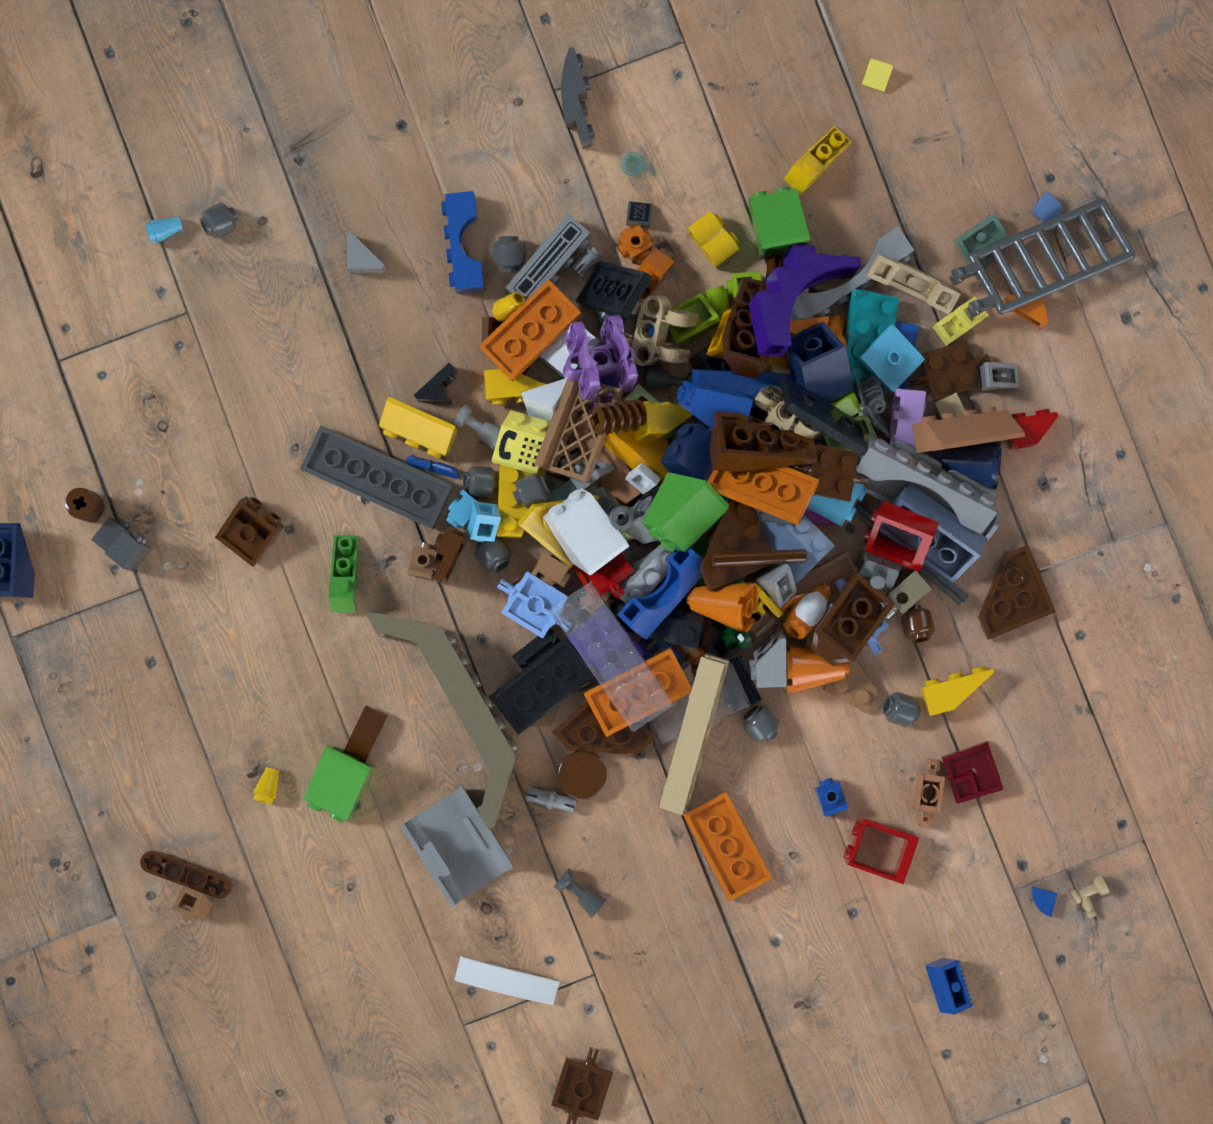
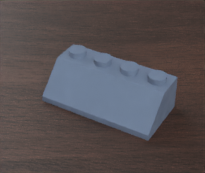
M910 482L891 502L894 505L939 522L924 563L950 582L954 583L981 556L988 538L961 525L956 515ZM882 522L879 531L897 544L915 551L918 550L922 537Z
M754 508L770 550L805 549L807 551L806 562L784 563L790 566L795 585L835 546L805 515H803L799 525L793 523L762 522L761 513H758L757 509Z

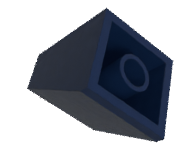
M823 321L791 336V345L784 353L794 382L828 403L855 391L846 347Z
M683 424L671 445L666 449L660 462L670 473L708 482L713 472L710 455L712 432L702 424ZM720 495L724 500H728V497Z

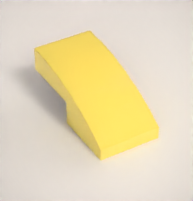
M975 296L933 326V329L946 346L989 316L984 311L970 319L966 310L970 308L968 305L970 302L977 300Z

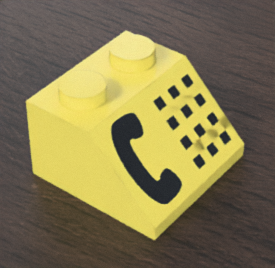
M510 410L501 425L492 462L531 474H538L541 468L534 465L551 421Z

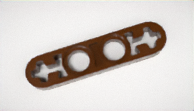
M154 850L146 852L141 857L140 864L142 869L152 875L214 898H224L232 891L233 885L228 877ZM154 855L156 856L155 861L159 863H164V859H167L168 861L164 865L163 873L160 872L162 867L158 865L150 868V863L146 861L147 858H151ZM172 863L180 865L182 869L180 876L173 877L169 874V866ZM194 872H201L204 875L205 879L202 885L197 886L193 884L191 877ZM210 876H212L211 882L218 884L224 881V887L227 890L219 894L217 893V887L211 885L209 890L205 889V887L209 883Z

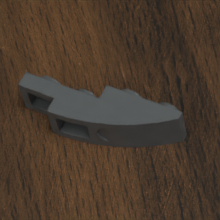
M571 47L566 55L562 71L561 98L566 129L576 126L582 149L591 147V139L595 138L592 125H587L584 116L588 115L585 102H580L587 99V91L591 89L587 76L583 77L580 68L584 67L581 54H576L574 47Z

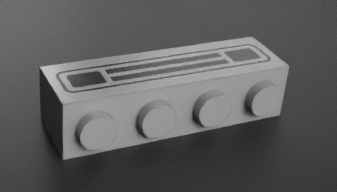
M568 214L506 286V291L509 294L519 291L523 294L526 301L548 279L556 285L560 279L558 275L563 269L567 271L575 262L573 257L579 251L581 253L584 252L590 245V232Z

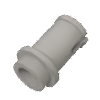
M592 246L589 249L586 248V252L571 266L576 271L582 264L584 265L577 272L581 277L596 262H600L601 254Z

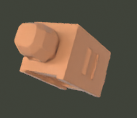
M930 758L925 763L924 769L926 774L917 773L913 809L921 811L918 814V826L926 828L932 825L933 816H931V812L940 814L945 777L937 776V771L940 772L939 760ZM923 780L937 782V786L930 784L935 794L928 802H934V806L920 804L921 800L927 802L923 797V790L929 786V783L923 784Z

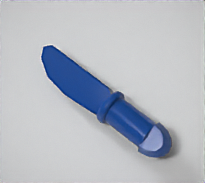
M410 455L406 458V462L410 466L426 469L427 471L455 479L460 476L458 470L447 464L432 462V460L415 457V455Z

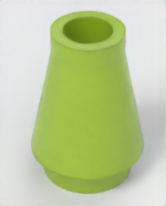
M724 285L705 291L707 295L705 299L717 313L720 320L723 313L730 309L728 290H725Z

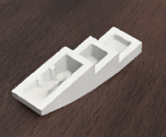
M460 956L454 979L464 984L549 1005H554L560 982L556 979L534 975L530 972L508 968L504 965Z

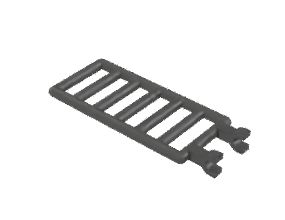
M1101 198L971 252L968 255L971 264L951 270L952 275L949 276L952 285L955 286L965 279L977 275L988 297L972 301L968 304L970 308H967L966 311L970 319L995 307L998 314L1003 315L1129 262L1136 257V254L1106 200ZM1097 210L1101 211L1124 252L1123 254L1111 258L1087 214ZM1077 218L1102 260L1101 263L1092 267L1089 266L1066 223ZM1057 227L1080 268V272L1068 276L1044 232ZM1034 236L1036 237L1059 281L1049 285L1046 284L1023 241ZM1013 245L1038 289L1026 295L1001 251ZM993 255L1016 299L1003 303L980 259Z

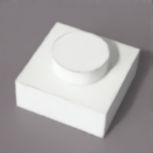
M641 463L631 470L625 479L642 494H645L658 484L660 477Z

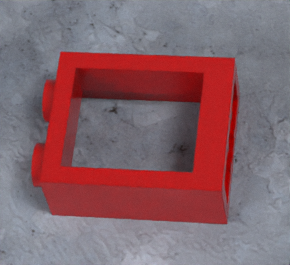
M884 501L881 508H875L870 522L874 523V526H869L866 531L864 540L868 542L864 551L920 572L939 522ZM882 522L922 537L918 550H912L877 536Z
M862 817L860 822L855 821L851 835H854L852 845H847L843 858L847 859L845 864L904 885L919 838ZM866 826L905 839L893 874L855 861Z

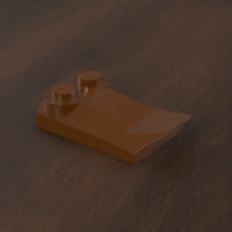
M859 573L854 574L844 584L842 592L814 630L811 649L832 666L844 662H854L895 603L878 589L873 588L871 583Z

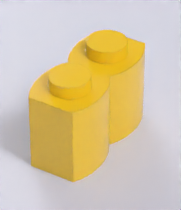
M709 211L689 226L687 232L716 269L739 252L738 245L740 242L732 232L728 234L724 229L725 222L718 213L714 215Z

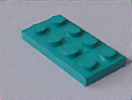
M852 289L844 338L846 340V351L854 389H858L856 378L862 383L873 376L858 357L889 325L893 324L895 326L899 297ZM880 383L881 388H882V391H883V393H884V392H885V388H884V386Z

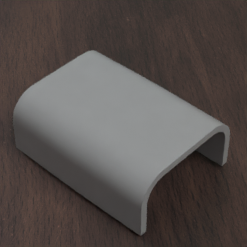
M464 786L459 787L453 793L401 825L402 830L451 907L514 867L492 829H488L477 810V806Z

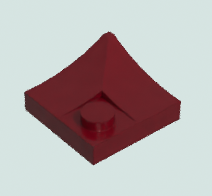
M988 741L941 756L956 804L1004 790Z

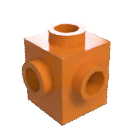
M640 225L635 228L629 226L620 233L618 250L624 259L629 258L631 263L637 260L638 262L644 260L652 251L651 242L654 240L647 229L642 230ZM638 238L640 243L633 245L631 241Z

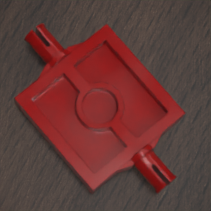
M622 552L592 575L587 574L576 565H572L574 571L595 601L609 590L612 591L616 598L621 597L619 593L623 595L624 591L619 583L634 572Z

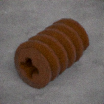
M638 399L633 401L626 400L624 402L617 401L615 403H599L592 408L593 428L598 435H602L604 432L606 434H611L612 432L620 433L621 431L629 432L630 429L631 431H637L640 426H644L647 422L646 407Z
M75 488L68 492L65 497L66 509L74 518L93 522L101 518L104 513V501L100 495L85 488Z

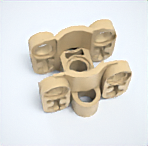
M655 295L648 296L645 299L640 298L631 313L638 315L634 336L624 333L628 345L635 352L633 360L635 364L641 366L653 365L659 359L672 363L688 362L690 350L676 348V345H665L669 324L680 327H696L699 314L671 308L670 301L665 296ZM656 301L659 302L660 307H654ZM650 325L654 327L653 336L649 334ZM644 350H647L649 352V357L647 360L644 358L643 355Z
M768 385L762 388L755 397V404L769 414L765 423L770 424V428H773L775 424L781 432L784 430L794 431L796 434L813 440L822 434L820 430L794 414L791 416L787 413L789 411L785 408L782 391L779 387ZM751 414L749 415L748 420L761 424L762 421L751 416Z

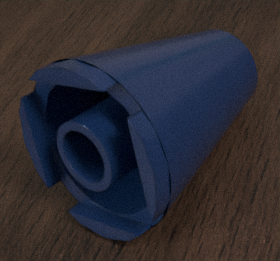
M994 441L942 449L940 453H936L935 460L939 461L942 464V469L946 471L955 470L991 490H997L999 481H996L998 474H1000L1002 442Z

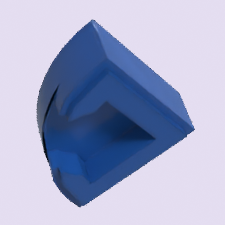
M1032 887L1031 894L1036 907L1043 914L1052 917L1057 893Z

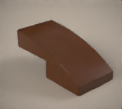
M366 705L343 753L365 763L382 731L388 715Z

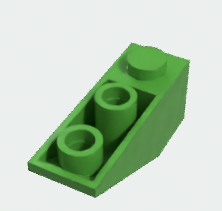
M334 535L329 587L331 612L356 613L358 535Z

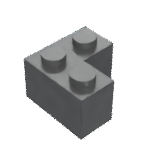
M109 517L91 540L105 551L104 554L120 567L134 572L152 550L147 546L149 541L138 532H130L128 530L130 525L120 517L117 520Z

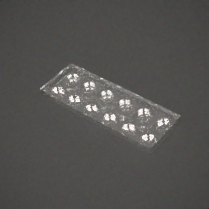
M591 581L549 609L632 732L674 705Z

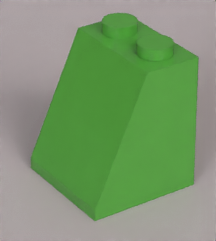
M781 187L776 189L775 193L767 194V191L756 192L753 194V197L749 198L748 205L759 259L769 257L772 253H776V255L785 254L792 244H809L810 236L797 188Z
M668 472L642 524L649 530L648 534L661 542L660 546L665 550L685 552L728 510L730 505L706 480Z
M326 746L303 799L308 801V807L318 812L321 809L330 812L329 817L342 823L344 819L348 821L351 819L376 767L345 754L333 746Z

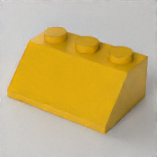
M389 396L379 427L384 430L383 435L396 440L397 436L406 440L404 444L417 450L419 446L428 449L427 454L437 459H440L441 456L448 457L459 433L456 426Z

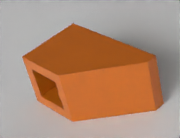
M657 248L643 260L638 268L639 271L647 272L652 276L641 299L653 295L675 262Z

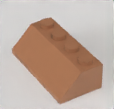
M996 406L982 408L981 414H977L976 409L962 411L961 417H956V412L941 414V420H936V415L921 417V423L912 424L916 453L1025 437L1024 431L1007 410L997 411Z
M585 413L575 420L576 423L586 418ZM589 424L579 429L581 437L591 432ZM574 432L568 437L570 444L577 441ZM594 437L584 443L587 452L595 445ZM603 444L598 460L615 465V470L598 482L596 486L598 489L603 487L606 494L613 495L620 505L628 506L638 500L642 493L625 479L630 472L626 464Z

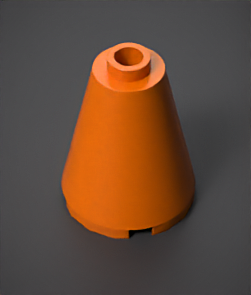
M753 583L725 584L712 591H708L706 586H695L688 593L687 603L692 611L738 631L748 632L755 619L751 618L752 611H757L758 588L753 586Z
M786 645V693L792 694L845 679V674H849V662L832 666L810 648Z

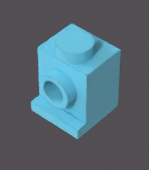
M462 490L460 494L463 497L461 500L456 498L448 508L451 512L446 518V521L456 529L459 526L463 529L466 528L472 514V504L477 502Z
M473 502V510L467 528L470 539L478 542H494L501 519L497 504Z

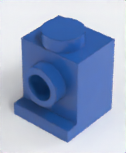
M833 778L819 781L820 786L815 787V791L823 816L826 817L849 809L838 780L833 781ZM834 792L836 794L835 800L829 801L827 794Z

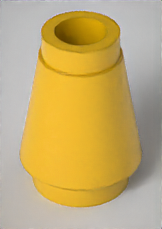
M514 291L495 301L492 308V314L495 319L504 322L524 303L525 298L523 294L519 291Z
M268 767L265 768L253 791V800L272 805L273 800H276L280 771Z

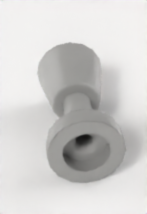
M465 404L454 419L453 425L461 428L467 424L478 432V437L495 450L501 428L488 422L483 424L471 416V407Z

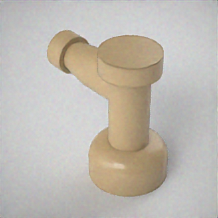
M1099 875L1094 878L1093 884L1078 891L1074 889L1070 893L1076 905L1081 903L1087 917L1092 918L1097 913L1093 909L1089 896L1096 893L1106 895L1109 893V889L1103 877Z

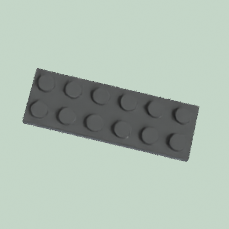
M321 425L300 468L302 471L432 530L453 485Z

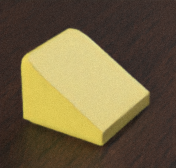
M870 58L862 85L885 92L893 65Z

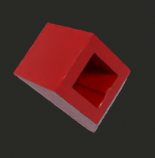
M1050 409L1035 411L1036 415L1026 416L1025 412L1012 414L1011 416L1024 431L1025 437L1008 439L1010 450L1036 446L1057 419L1058 413H1050Z

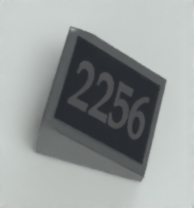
M629 201L626 225L636 227L640 225V227L650 228L653 204Z

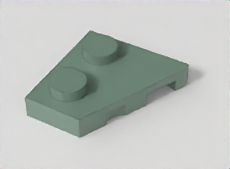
M994 213L954 239L953 242L969 265L971 263L968 255L971 252L1005 239L1007 232ZM993 255L980 259L985 269L989 262L993 260Z

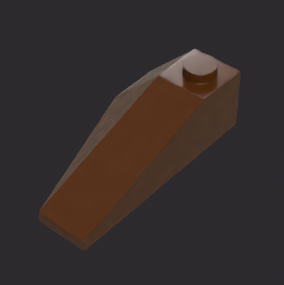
M743 277L722 334L723 357L733 374L756 379L770 364L769 356H759L749 303L758 291L766 290V282Z
M716 411L714 414L710 443L713 470L739 472L817 462L813 439L788 430L783 432L770 428L768 423L762 421L759 424L747 420L748 416L740 413Z

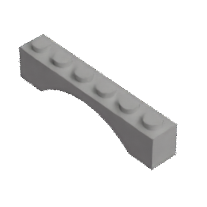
M899 226L878 239L869 262L849 282L825 292L801 293L798 295L791 311V320L824 317L831 312L829 308L835 304H838L840 307L851 299L849 295H851L852 289L864 291L871 286L870 282L874 279L866 274L878 254L891 257L905 264L911 260L910 256L914 249Z
M869 436L866 440L868 450L863 456L858 454L857 472L875 481L905 480L930 488L951 505L961 525L979 534L984 532L997 514L996 500L990 494L978 492L966 482L961 483L953 479L947 472H939L933 469L927 462L912 458L904 450H896L890 447L882 439H875Z
M719 519L690 546L692 549L718 524ZM659 545L644 558L630 564L634 572L619 583L624 591L623 595L619 593L621 596L619 598L627 604L633 596H647L667 576L668 562L666 559L672 552L665 550Z

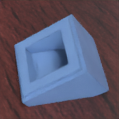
M1046 191L1030 214L1041 222H1045L1057 217L1064 207L1051 193Z

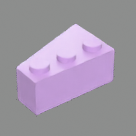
M896 389L892 393L888 423L890 438L887 437L888 444L890 441L900 440L915 448L912 424L921 423V417L925 416L926 391Z

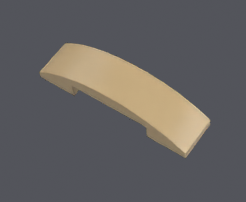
M882 254L876 256L866 274L887 286L892 285L924 300L928 305L947 314H950L961 295L959 291L927 273Z

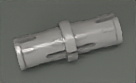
M532 786L529 787L526 798L527 802L545 805L547 809L556 808L571 812L572 814L577 800L556 794L554 790L548 792L533 788Z

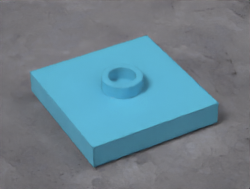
M893 324L889 325L858 357L861 363L875 378L879 379L880 383L889 393H893L925 360Z

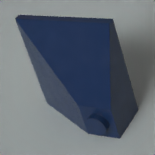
M0 523V597L34 598L35 573L21 524Z

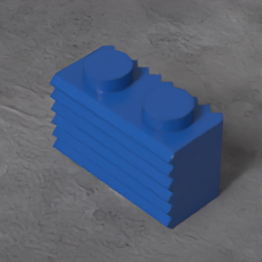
M941 958L925 966L940 1013L954 1015L973 1006V1003H971L972 999L969 998V989L966 988V980L963 979V971L960 970V961Z

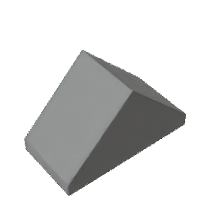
M351 232L347 234V270L349 273H384L387 270L385 265Z
M986 362L979 367L981 392L1019 388L1017 364Z
M577 452L572 454V460L578 458L582 454ZM566 457L561 459L562 467L568 464ZM585 460L575 466L577 473L583 475L586 468ZM597 460L589 483L573 478L570 479L577 490L581 488L587 490L613 472L615 465Z
M772 564L756 579L780 608L797 592L791 568L787 564Z

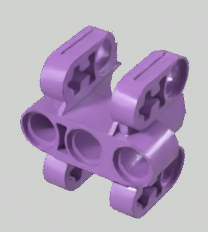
M620 315L605 318L601 327L603 345L588 348L590 337L587 336L583 323H571L566 333V346L570 355L564 364L563 375L569 381H579V391L582 399L596 398L601 390L599 378L609 376L614 378L615 388H619L624 392L632 391L637 382V369L633 361L635 352L628 345L624 336V325ZM595 359L601 360L604 365H598ZM570 364H577L580 370L572 368Z

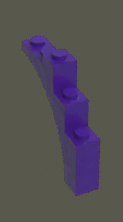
M802 243L792 244L783 256L785 267L775 268L766 280L768 290L758 291L749 303L759 356L782 357L791 345V311L797 296L805 289L819 282L831 279L852 278L861 267L860 257L828 255L826 253L816 254L815 246Z

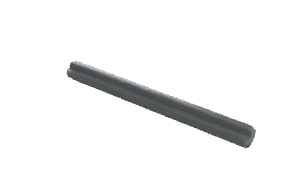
M858 503L855 506L857 510L854 516L867 527H873L874 523L870 522L873 513L862 503ZM881 531L878 532L879 537L896 543ZM923 563L920 572L958 605L965 602L968 595L962 589Z

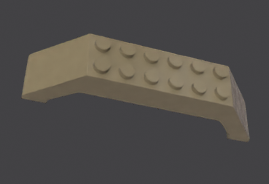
M375 612L368 613L366 616L379 637L391 635L417 643L490 771L483 803L477 807V810L488 829L493 828L500 816L518 757L516 751L519 750V747L513 737L508 738L504 729L507 726L500 715L497 717L494 715L492 708L495 706L489 695L485 694L483 696L479 689L483 685L477 674H471L467 668L471 664L465 653L462 651L459 653L456 649L457 639L452 631H446V629Z

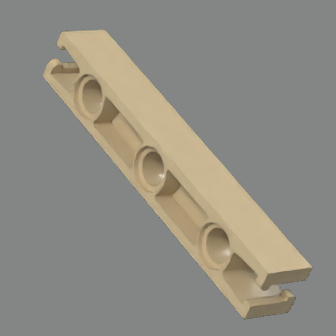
M707 653L700 659L659 808L683 815L688 810L729 660Z

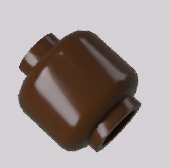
M920 605L910 607L901 616V624L906 639L912 640V643H921L931 639V635L935 632V626L930 610L922 609Z

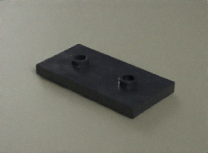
M597 262L575 302L582 307L610 315H620L621 318L628 319L652 276L647 272L607 262Z
M784 376L779 381L787 411L862 456L865 454L868 448L859 421L790 378Z
M565 637L492 693L489 698L516 733L520 735L595 677L596 674L569 639Z

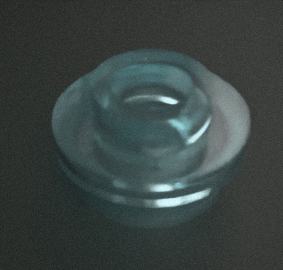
M637 152L624 154L620 161L621 170L628 176L640 174L644 168L643 157ZM635 161L637 166L630 168L628 167V162Z

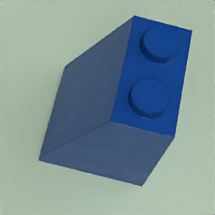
M684 380L683 386L679 387L677 393L678 404L711 430L716 411L740 413L748 416V420L753 399L737 391Z

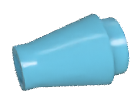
M178 216L150 220V223L145 224L151 243L156 241L160 243L178 231L183 230Z

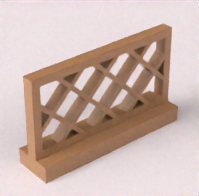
M566 380L534 465L552 474L556 473L589 483L607 434L605 432L602 435L596 434L593 428L592 414L590 415L587 406L595 401L598 404L603 403L602 397L608 393H614L611 402L620 401L624 391L600 383L601 391L598 396L593 399L583 400L579 391V381L572 382ZM583 409L586 418L576 423V416ZM589 424L591 432L581 437L579 429ZM574 432L577 441L567 446L568 437ZM594 437L595 445L587 452L584 443ZM580 447L582 455L572 460L570 451ZM565 455L568 464L557 468L560 458ZM585 460L586 468L583 475L577 473L575 466Z

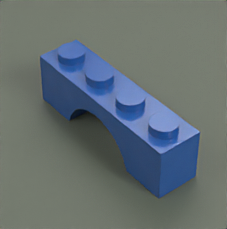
M474 191L445 194L446 201H442L441 206L443 216H447L448 225H444L445 240L450 239L451 249H446L447 262L452 263L453 272L449 273L450 287H455L456 293L484 291L482 263L468 257L461 248V238L464 230L472 222L478 220Z
M691 547L685 552L674 550L666 559L668 562V574L663 584L655 592L647 596H633L617 615L632 630L644 639H647L701 579L702 574L699 567L703 557Z

